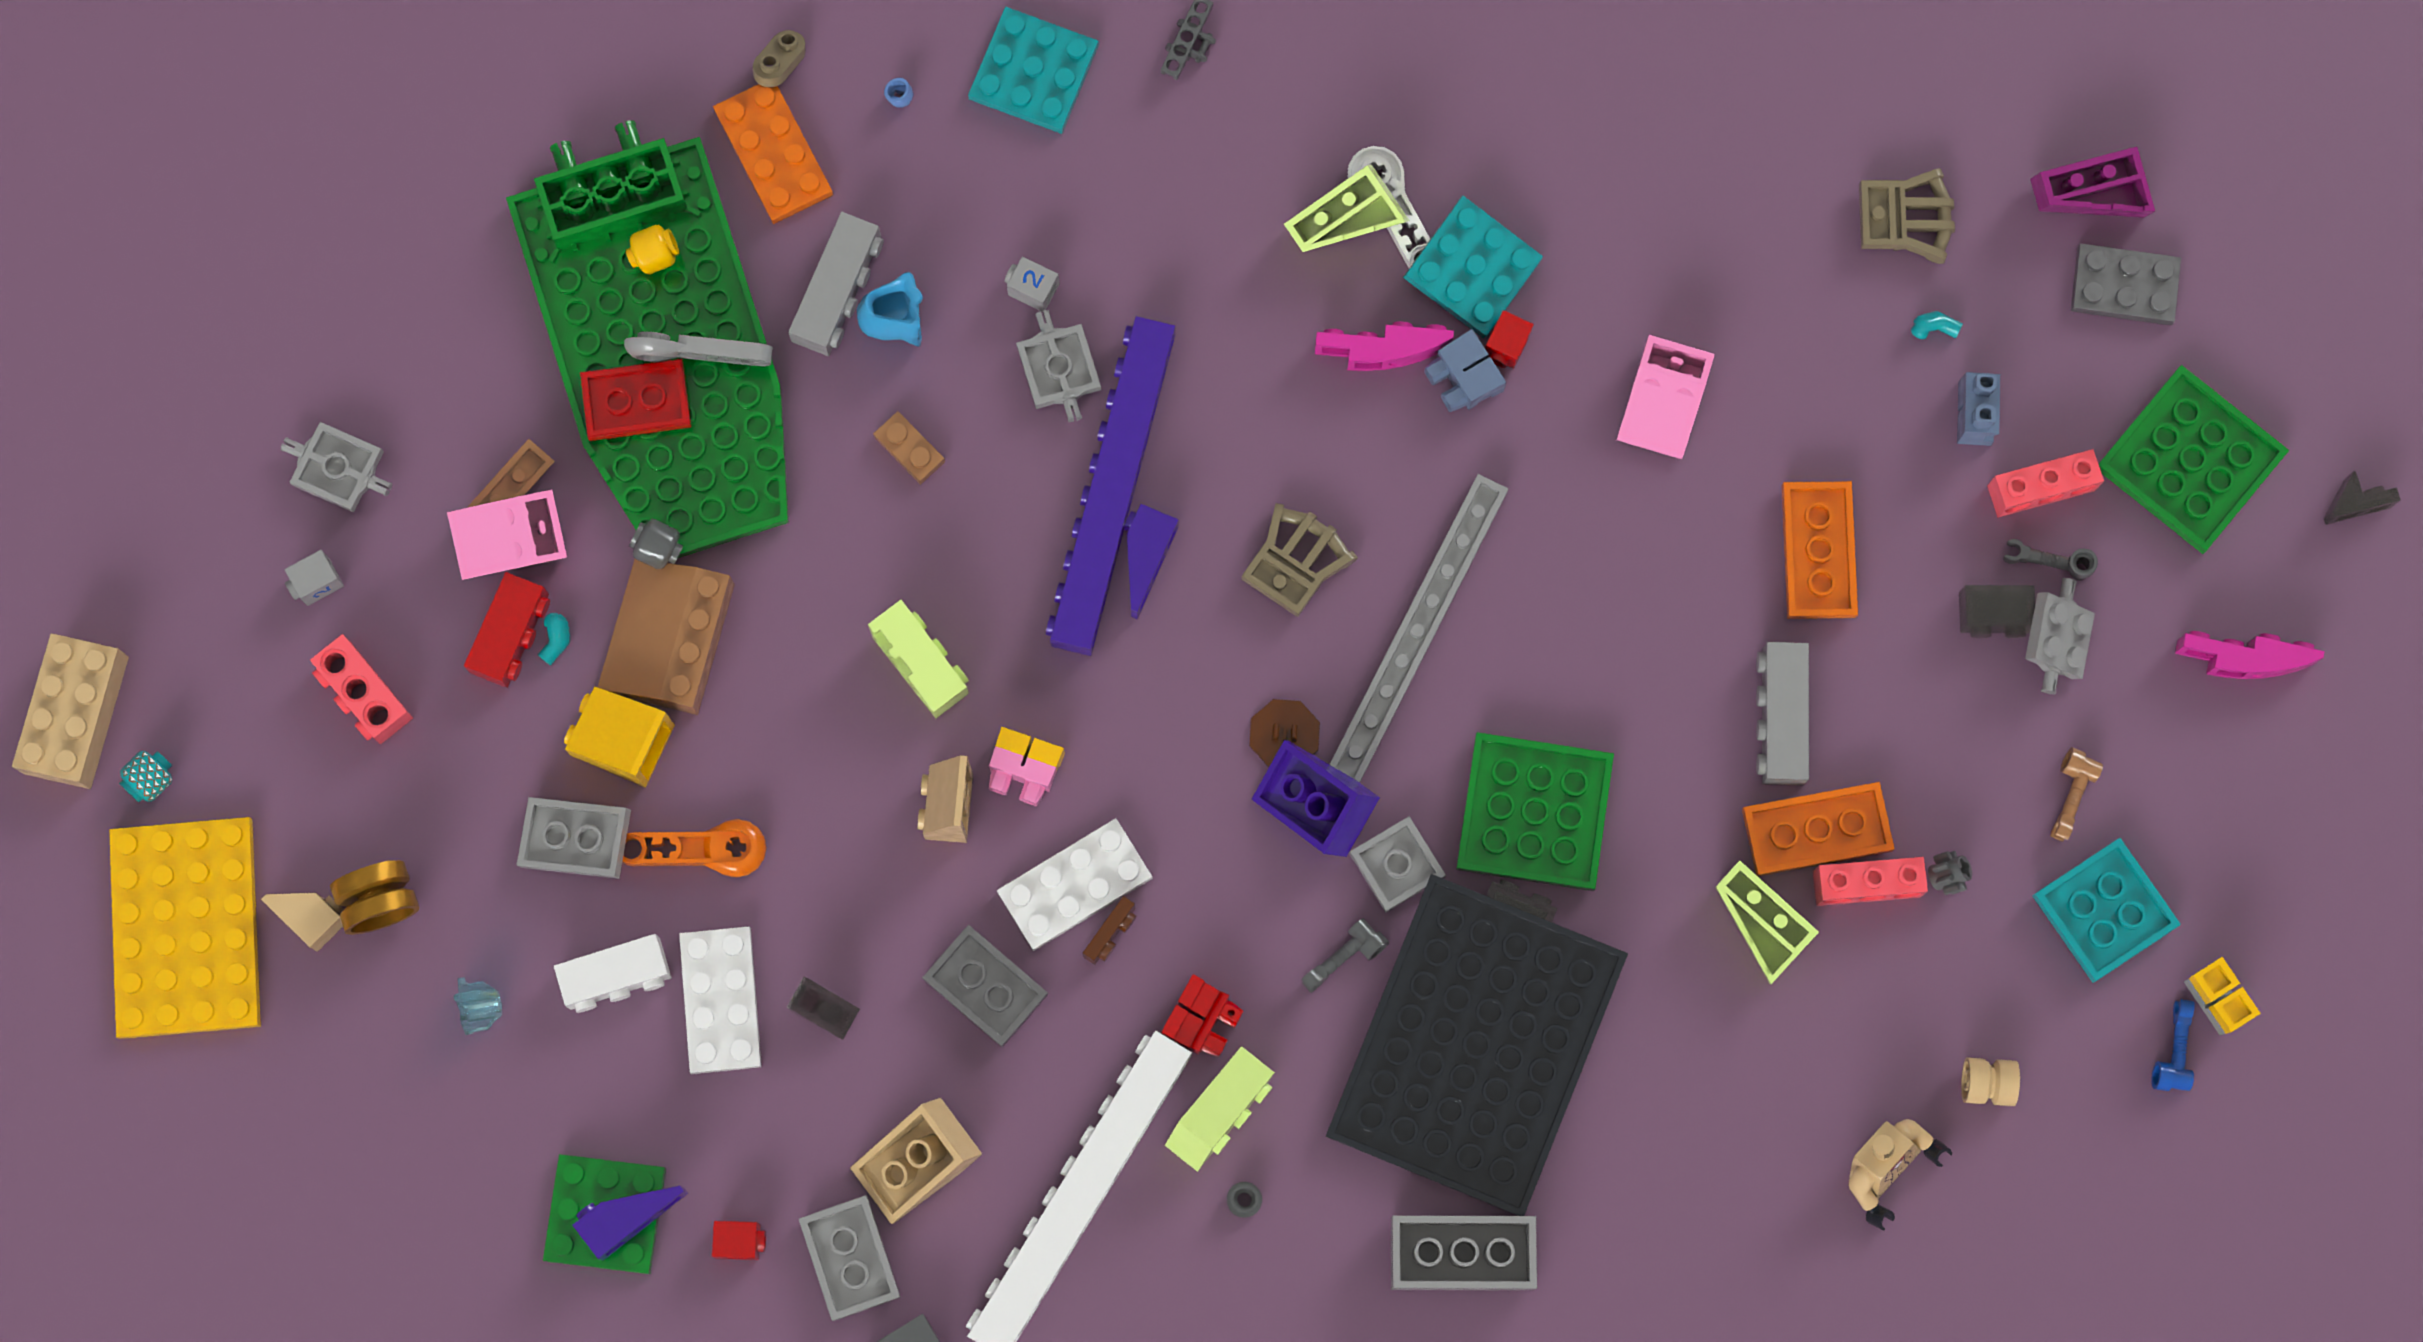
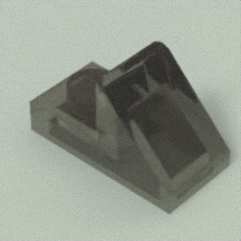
M2353 471L2344 479L2323 518L2325 525L2391 509L2401 501L2397 487L2384 490L2383 486H2377L2362 492L2357 473Z
M805 976L787 1005V1008L798 1017L812 1022L842 1040L860 1010L858 1007Z

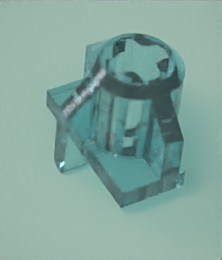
M465 977L458 978L459 993L454 995V999L460 1010V1021L465 1034L469 1035L473 1034V1032L488 1030L502 1016V1002L499 991L483 981L468 984Z

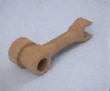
M2074 747L2067 751L2060 768V772L2073 777L2072 779L2074 780L2062 812L2058 816L2050 834V837L2062 842L2064 839L2068 840L2072 833L2077 807H2079L2078 804H2080L2088 780L2095 783L2103 769L2102 763L2086 757L2085 752Z

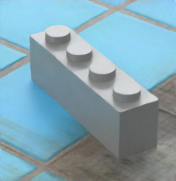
M841 211L788 334L791 342L828 357L833 347L837 349L840 346L844 336V329H841L846 317L851 318L858 302L855 299L859 287L864 288L871 273V269L868 268L872 257L877 258L883 247L884 239L881 238L878 225Z
M1767 642L1762 648V652H1757L1756 670L1758 673H1762V686H1757L1756 704L1757 706H1762V720H1757L1756 738L1757 740H1762V754H1757L1756 772L1757 775H1762V784L1804 786L1809 780V643Z

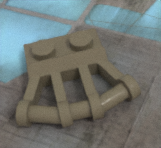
M1941 168L1907 180L1860 181L1861 249H1893V251L1906 249L1926 257L1931 262L1937 264L1945 263L1947 257L1945 250L1951 234L1955 232V222L1951 221L1954 199L1950 198L1942 181L1944 174ZM1924 185H1930L1935 197H1906L1905 192ZM1906 210L1938 211V220H1906ZM1907 232H1935L1937 235L1933 246L1908 237Z
M1276 503L1267 541L1243 573L1241 579L1299 617L1323 581L1353 564L1358 557L1354 551L1349 552L1336 533V528L1331 525L1325 526L1316 520L1317 516L1312 512L1307 514L1285 509L1283 504ZM1280 522L1299 525L1282 550L1275 546ZM1310 531L1319 537V540L1301 564L1290 555L1305 534ZM1329 545L1338 559L1317 573L1310 570L1325 547Z

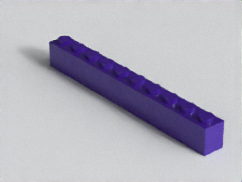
M1136 316L1133 326L1127 325L1123 345L1128 346L1125 358H1118L1114 377L1119 378L1116 390L1110 389L1106 403V409L1111 410L1108 422H1101L1097 441L1102 442L1100 453H1093L1089 467V473L1094 474L1091 486L1085 485L1082 492L1080 505L1085 506L1082 519L1076 517L1073 526L1072 538L1077 540L1074 551H1067L1063 570L1068 571L1065 584L1059 582L1054 602L1059 603V608L1056 616L1050 615L1046 629V635L1051 636V647L1092 656L1124 533V525L1130 511L1173 347L1175 325Z

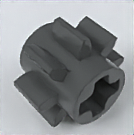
M1947 851L1933 856L1936 864L1928 868V876L1932 886L1936 890L1943 889L1944 895H1953L1967 890L1965 882L1972 879V868L1967 858L1963 855L1957 857L1956 851Z

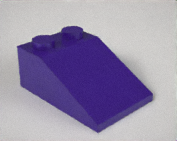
M1288 740L1283 741L1252 797L1254 802L1323 854L1347 857L1380 797L1354 778Z

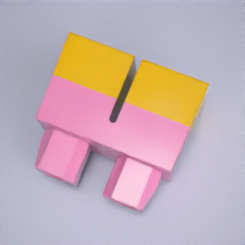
M1001 727L989 764L991 771L989 790L1001 795H1007L1012 780L1024 783L1019 800L1037 806L1044 792H1050L1053 779L1065 755L1064 748L1034 738L1032 743L1031 736Z

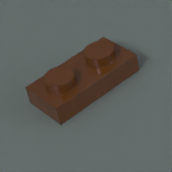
M1125 896L1122 897L1083 951L1085 959L1094 965L1099 959L1104 962L1107 960L1116 947V944L1112 942L1120 930L1126 933L1137 917L1133 914L1135 903Z

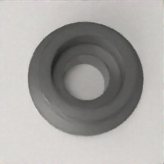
M1239 1182L1233 1185L1227 1194L1228 1208L1238 1217H1251L1261 1207V1192L1257 1186L1250 1182ZM1242 1193H1246L1251 1197V1203L1246 1207L1239 1205L1237 1201L1238 1196Z

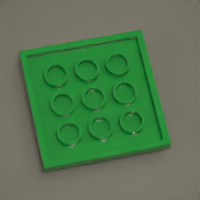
M2180 365L2099 462L2101 473L2200 553L2204 554L2288 453L2289 449L2183 365Z
M1476 732L1456 870L1595 891L1614 753Z

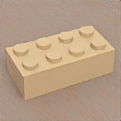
M51 633L12 767L25 775L91 789L129 656L118 648Z

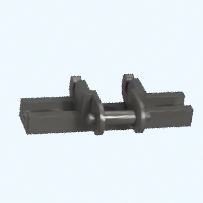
M1194 0L1185 20H1178L1177 25L1181 28L1174 43H1167L1165 47L1169 53L1161 68V74H1168L1173 79L1178 80L1190 57L1194 58L1198 63L1200 61H1207V57L1204 54L1209 44H1215L1216 39L1212 37L1211 33H1203L1202 28L1213 7L1212 1ZM1199 3L1206 4L1207 8L1204 13L1196 12ZM1192 17H1197L1200 20L1198 25L1190 22ZM1188 31L1192 33L1193 39L1190 42H1184L1181 39L1183 32ZM1196 39L1203 41L1198 52L1192 49ZM1172 60L1179 63L1176 71L1168 69Z

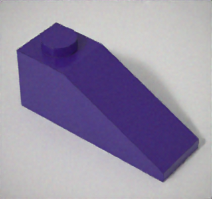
M1140 504L1137 513L1130 512L1124 525V530L1128 531L1127 547L1131 617L1135 619L1139 618L1179 528V519L1143 504Z
M679 1185L601 1202L597 1206L594 1203H590L577 1213L576 1216L579 1220L572 1226L599 1260L604 1261L689 1193L684 1187Z

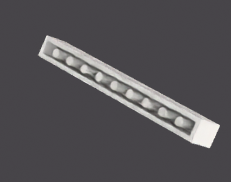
M1156 1030L1152 1037L1148 1035L1143 1037L1135 1051L1136 1054L1140 1055L1133 1068L1126 1065L1116 1082L1121 1085L1114 1098L1108 1095L1098 1111L1102 1115L1101 1120L1096 1128L1091 1125L1087 1128L1079 1142L1084 1146L1077 1158L1071 1155L1060 1173L1065 1176L1058 1189L1052 1186L1042 1202V1205L1046 1207L1040 1219L1033 1217L1023 1232L1027 1240L1021 1250L1014 1247L1008 1256L1004 1266L1009 1269L1003 1279L995 1278L985 1294V1297L990 1300L983 1311L976 1309L966 1325L971 1330L967 1337L975 1342H1017L1192 1056V1052Z

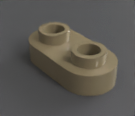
M791 30L776 34L753 62L755 81L764 87H776L782 84L805 57L806 50L803 36Z

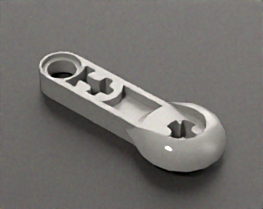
M639 332L637 337L624 340V347L633 358L650 362L685 358L752 366H770L773 347L762 343L679 335L678 342L670 341L669 335L658 332Z

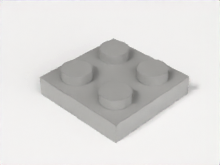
M1410 816L1351 850L1349 853L1385 913L1425 890L1431 874L1441 878L1446 876Z

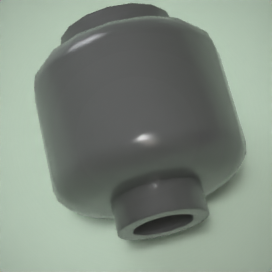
M650 519L646 524L640 522L629 547L633 548V557L636 560L660 570L668 562L675 564L683 545L677 543L679 540L677 529L656 519Z

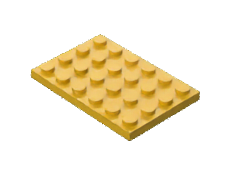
M250 817L109 829L116 1038L125 1039L261 1027L253 820Z

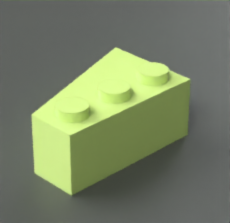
M1367 165L1284 223L1302 252L1410 220L1374 167Z
M902 599L868 624L874 641L935 718L969 694L965 685L969 680L957 664L952 668L945 658L948 655L945 648L936 638L931 640L925 632L927 626L915 611L911 613Z
M1741 861L1715 887L1770 984L1777 979L1819 933L1818 930Z
M1241 1046L1180 1119L1165 1146L1198 1172L1213 1152L1218 1155L1231 1139L1227 1134L1234 1126L1240 1129L1252 1114L1248 1110L1254 1101L1260 1104L1273 1088L1268 1083L1275 1072Z

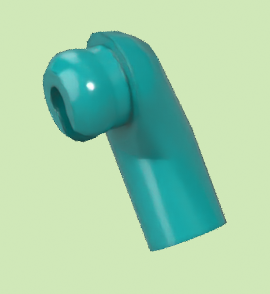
M1934 311L1918 315L1914 319L1915 324L1912 326L1911 332L1919 339H1926L1929 332L1935 330L1956 338L1963 323L1941 312Z
M550 613L544 619L549 642L537 654L550 666L567 648L571 640L568 621L563 615L557 613Z

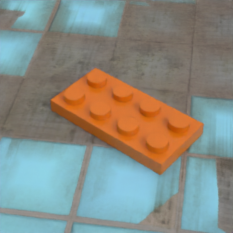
M758 84L713 106L714 112L773 224L833 196V191L778 86L764 87Z
M1852 481L1783 482L1781 486L1787 619L1856 618L1858 616Z
M1880 782L1742 808L1757 876L1882 854L1895 850Z

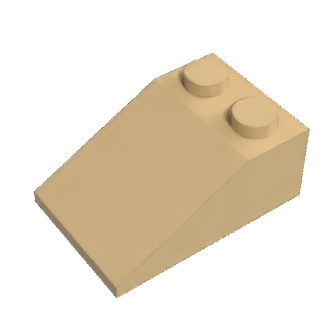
M960 755L929 766V775H922L921 795L927 797L925 809H919L918 830H923L925 840L967 843L973 772L968 756Z
M938 1098L921 1104L852 1165L850 1169L888 1221L894 1224L958 1176L980 1157L982 1153L944 1101Z

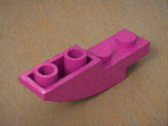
M1397 321L1393 322L1392 325H1386L1383 338L1378 337L1373 332L1363 331L1357 335L1344 334L1342 330L1330 328L1325 329L1324 332H1317L1315 354L1348 357L1347 370L1352 371L1398 368L1421 362L1437 355L1438 350L1453 341L1454 330H1446L1445 326L1431 324L1427 325L1426 328L1413 327L1409 322Z
M2190 631L2189 634L2185 633L2177 640L2175 654L2209 661L2207 675L2237 679H2260L2282 676L2310 667L2324 658L2325 651L2314 649L2315 646L2308 642L2295 641L2293 644L2282 642L2279 636L2267 633L2255 636L2247 643V647H2244V642L2239 640L2224 639L2222 642L2210 639V635L2205 632Z

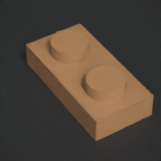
M899 411L873 433L874 438L920 485L945 463V458Z

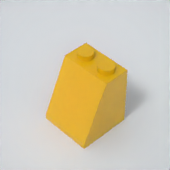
M594 686L592 693H587L581 701L579 712L582 714L576 726L572 724L566 733L564 744H567L565 750L570 756L646 788L675 726L667 713L662 710Z

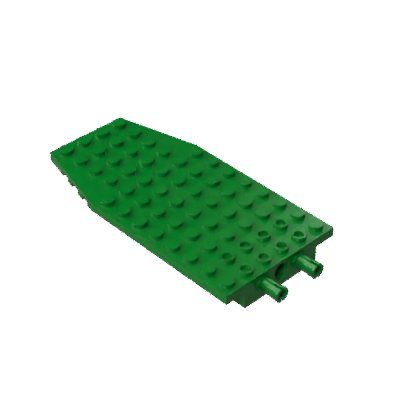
M628 120L625 121L629 131L628 135L622 122L615 126V132H617L623 151L577 165L571 142L560 141L564 155H562L558 143L551 145L550 151L553 154L558 171L534 178L537 188L506 197L583 446L635 530H637L640 522L646 524L650 519H656L677 529L679 532L677 543L683 545L678 558L789 523L781 385L772 360L770 366H752L685 358L670 359H683L691 419L690 428L595 441L588 440L580 372L653 363L633 358L624 347V340L626 338L637 337L639 332H658L669 335L670 341L678 342L679 335L767 345L701 138L697 137L668 147L664 138L641 144L636 122ZM653 225H660L665 230L670 229L679 248V254L675 255L676 260L672 266L647 275L639 267L633 268L626 255V249L630 248V237L632 234Z

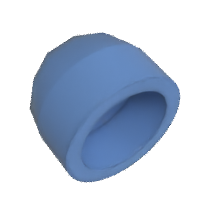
M903 78L892 79L884 89L886 99L897 108L908 106L914 96L912 87ZM896 92L902 96L899 98L894 96V94Z

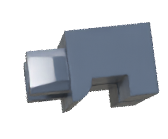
M1473 329L1438 350L1437 358L1429 363L1424 370L1425 375L1433 386L1446 378L1453 385L1451 389L1441 394V399L1449 412L1464 406L1470 410L1490 396L1493 398L1504 392L1506 386L1504 377L1491 357L1488 358L1486 349Z
M1966 372L1959 380L1958 411L1960 412L1958 413L1957 444L1985 446L1993 444L1994 436L1999 434L2001 374Z

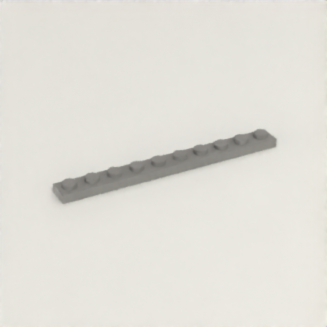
M1480 474L1475 478L1329 764L1354 778L1359 783L1508 492V488Z

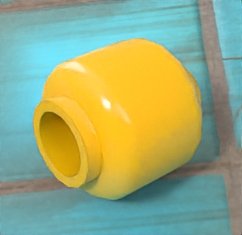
M653 225L632 234L630 237V248L626 249V255L633 268L639 267L647 275L672 266L676 260L675 255L679 254V248L670 229L665 230L660 225Z

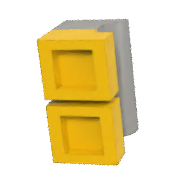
M2223 957L2184 981L2219 1035L2231 1033L2261 1014L2243 987L2238 988L2234 992L2231 991V989L2241 983Z

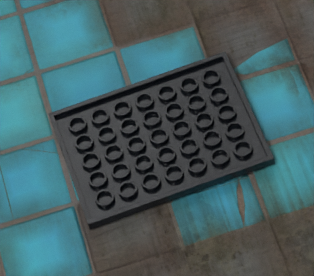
M1431 874L1325 1137L1518 1216H1524L1628 953Z

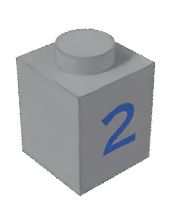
M1023 256L1018 265H1011L1005 277V283H1008V296L1041 312L1047 309L1060 284L1058 273Z
M322 550L284 569L290 579L285 582V585L294 600L300 598L307 606L344 587L332 562Z

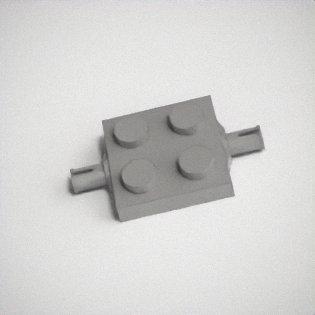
M1043 310L1046 323H1044L1041 311L1035 314L1041 332L1031 339L1016 343L1036 409L1052 404H1064L1068 422H1074L1071 409H1073L1076 421L1082 419L1077 400L1083 395L1101 390L1082 324L1068 328H1054L1049 310Z
M322 422L319 423L312 438L305 445L288 437L283 440L285 444L282 443L281 451L298 457L297 468L289 482L296 488L353 513L362 495L368 489H372L384 496H388L390 493L387 489H392L391 482L375 476L376 467L384 453L377 446Z
M2062 578L2059 597L2049 592L2037 594L2025 659L2036 663L2045 672L2041 692L2046 694H2056L2059 675L2070 679H2083L2095 613L2078 606L2074 602L2073 597L2077 581L2071 578Z

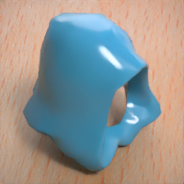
M905 272L894 281L867 293L862 298L857 307V320L860 329L867 336L884 341L904 340L909 344L920 347L922 335L919 304L922 302L923 296L916 287L915 278L912 273Z

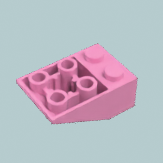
M1649 335L1642 352L1617 440L1682 460L1715 354Z
M552 490L447 512L462 580L567 558Z

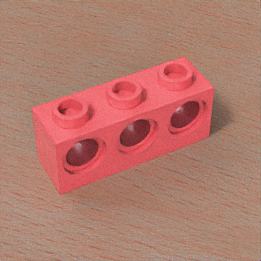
M2094 449L1996 475L1987 487L1997 518L2094 492L2104 482Z
M343 634L310 659L316 667V670L312 672L314 677L325 689L329 685L338 695L333 700L346 715L352 711L359 721L355 724V727L367 741L373 737L381 745L413 719L387 685ZM339 658L345 659L344 668L340 672L331 673L330 667L332 662ZM359 684H365L366 693L359 699H352L351 693L353 688ZM380 710H387V720L383 724L374 725L373 716Z
M1924 857L1819 865L1813 871L1816 906L1920 898L1928 892Z

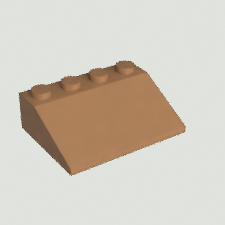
M634 559L598 688L626 698L698 715L735 586L731 576L698 567L667 563L663 569L658 570Z

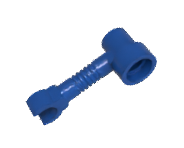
M2180 999V1001L2174 1002L2173 1023L2175 1028L2171 1063L2161 1061L2155 1063L2151 1076L2153 1089L2170 1091L2171 1088L2185 1091L2192 1089L2194 1072L2185 1069V1054H2187L2189 1026L2192 1023L2195 1009L2194 1001Z

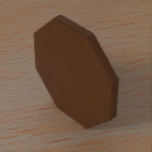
M1273 699L1251 718L1249 746L1268 768L1284 740H1288L1314 755L1319 749L1320 722L1301 701Z

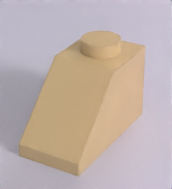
M317 893L266 894L261 899L310 948L317 952L343 927L340 913L344 908L336 905L330 895L324 899Z

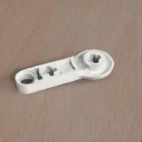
M1371 146L1364 148L1353 156L1348 165L1347 176L1350 178L1367 165L1374 166L1376 170L1383 169L1382 181L1410 220L1387 227L1406 265L1410 268L1414 262V257L1421 253L1430 237L1405 193L1402 162L1394 152L1385 147ZM1404 224L1408 228L1414 227L1416 229L1413 233L1416 245L1420 241L1424 242V244L1414 247L1410 252L1407 250L1412 245L1407 235L1401 237L1400 235L1402 225Z

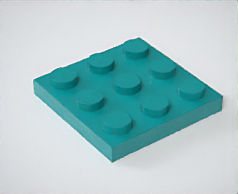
M1005 6L968 94L969 100L1062 134L1098 49L1099 41Z
M1462 196L1403 278L1467 327L1473 329L1479 336L1485 338L1498 321L1502 311L1506 310L1543 256L1465 196Z
M2118 838L2032 895L2092 983L2181 925L2121 838Z

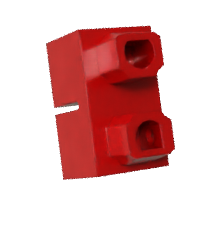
M1192 974L1178 1000V1005L1173 1009L1161 1034L1198 1055L1203 1051L1206 1054L1220 1057L1228 1040L1212 1032L1218 1020L1235 1029L1243 1014V1010L1229 1001L1228 994L1217 990L1203 979Z

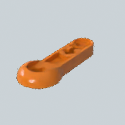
M740 819L725 821L705 832L627 833L626 842L630 840L640 842L642 846L641 853L633 859L626 858L623 855L622 862L629 866L705 865L723 875L737 878L749 875L758 869L765 857L766 843L764 835L757 826L749 821ZM739 839L740 843L746 846V851H740L742 855L734 857L732 851L727 850L728 845L731 844L733 846L732 841ZM647 840H652L651 845L653 847H663L665 841L670 840L671 845L676 847V851H671L668 858H665L664 854L660 851H651L653 858L647 859L649 853Z

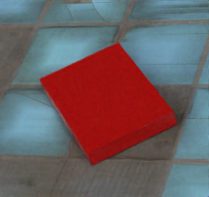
M683 359L580 372L589 441L691 427Z

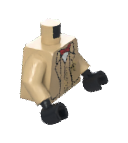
M1905 1119L1894 1126L1886 1121L1853 1158L1849 1176V1188L1862 1208L1867 1211L1866 1221L1883 1231L1885 1230L1882 1226L1883 1218L1894 1221L1895 1215L1892 1211L1879 1205L1878 1199L1916 1158L1921 1150H1924V1155L1939 1167L1943 1166L1938 1161L1940 1154L1947 1152L1952 1156L1951 1149L1940 1140L1933 1139L1926 1130L1913 1120Z

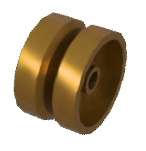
M392 860L372 864L345 874L330 884L335 904L346 906L340 913L345 934H363L382 929L403 921L419 911V904L414 890L403 888L410 881L404 861Z

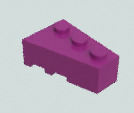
M2137 146L2043 171L2030 179L2039 211L2141 218L2155 212Z

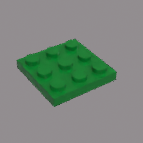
M559 1154L543 1261L651 1274L659 1217L604 1261L599 1260L572 1225L579 1220L576 1216L577 1213L590 1203H594L597 1206L601 1202L663 1189L666 1168Z

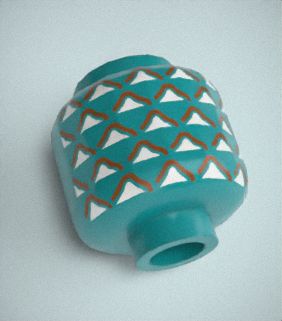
M140 751L121 768L120 776L123 780L119 784L137 802L143 799L147 802H152L171 785L173 778L168 770L172 765L158 751L153 756L147 751Z

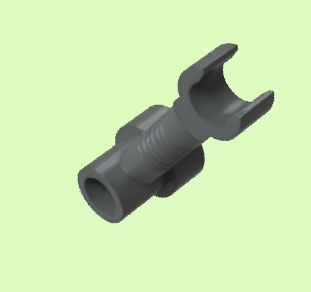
M2017 539L2008 540L2007 545L2016 547L2019 550V555H2004L2003 558L2009 564L2030 562L2066 570L2076 580H2084L2093 575L2098 565L2097 556L2089 549H2078L2070 557L2058 556L2057 554L2031 549ZM2083 564L2086 570H2080L2076 565Z
M1362 918L1349 929L1348 933L1352 938L1321 965L1308 972L1301 979L1302 983L1312 993L1337 967H1340L1357 951H1360L1370 961L1388 946L1389 941L1380 931L1376 933L1366 920Z

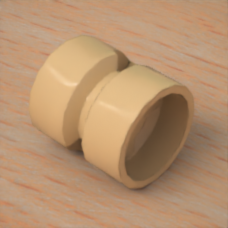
M1965 1058L1961 1078V1094L1964 1103L1985 1104L1990 1098L1994 1105H2016L2020 1089V1069L2017 1061L1997 1059L1990 1065L1983 1058Z

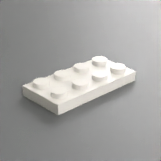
M1115 818L997 890V893L1030 947L1035 951L1150 881L1153 877Z
M748 926L679 933L690 1073L700 1074L762 1067L751 928Z

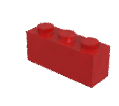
M505 572L465 661L464 667L469 673L508 688L511 680L515 681L518 678L522 669V662L520 661L525 649L529 650L536 637L534 627L538 618H543L546 615L550 605L549 593L543 586Z

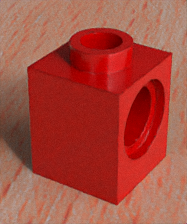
M1503 310L1485 346L1488 358L1491 357L1498 367L1506 368L1508 366L1514 369L1532 333L1534 324Z
M714 1221L713 1258L759 1260V1252H765L766 1231L760 1230L758 1222Z

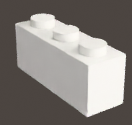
M656 934L554 965L564 1004L570 1010L576 1009L577 1013L597 1007V1001L607 998L610 999V1002L626 999L631 996L630 991L643 987L644 991H651L661 988L665 985L664 980L672 978L661 940Z

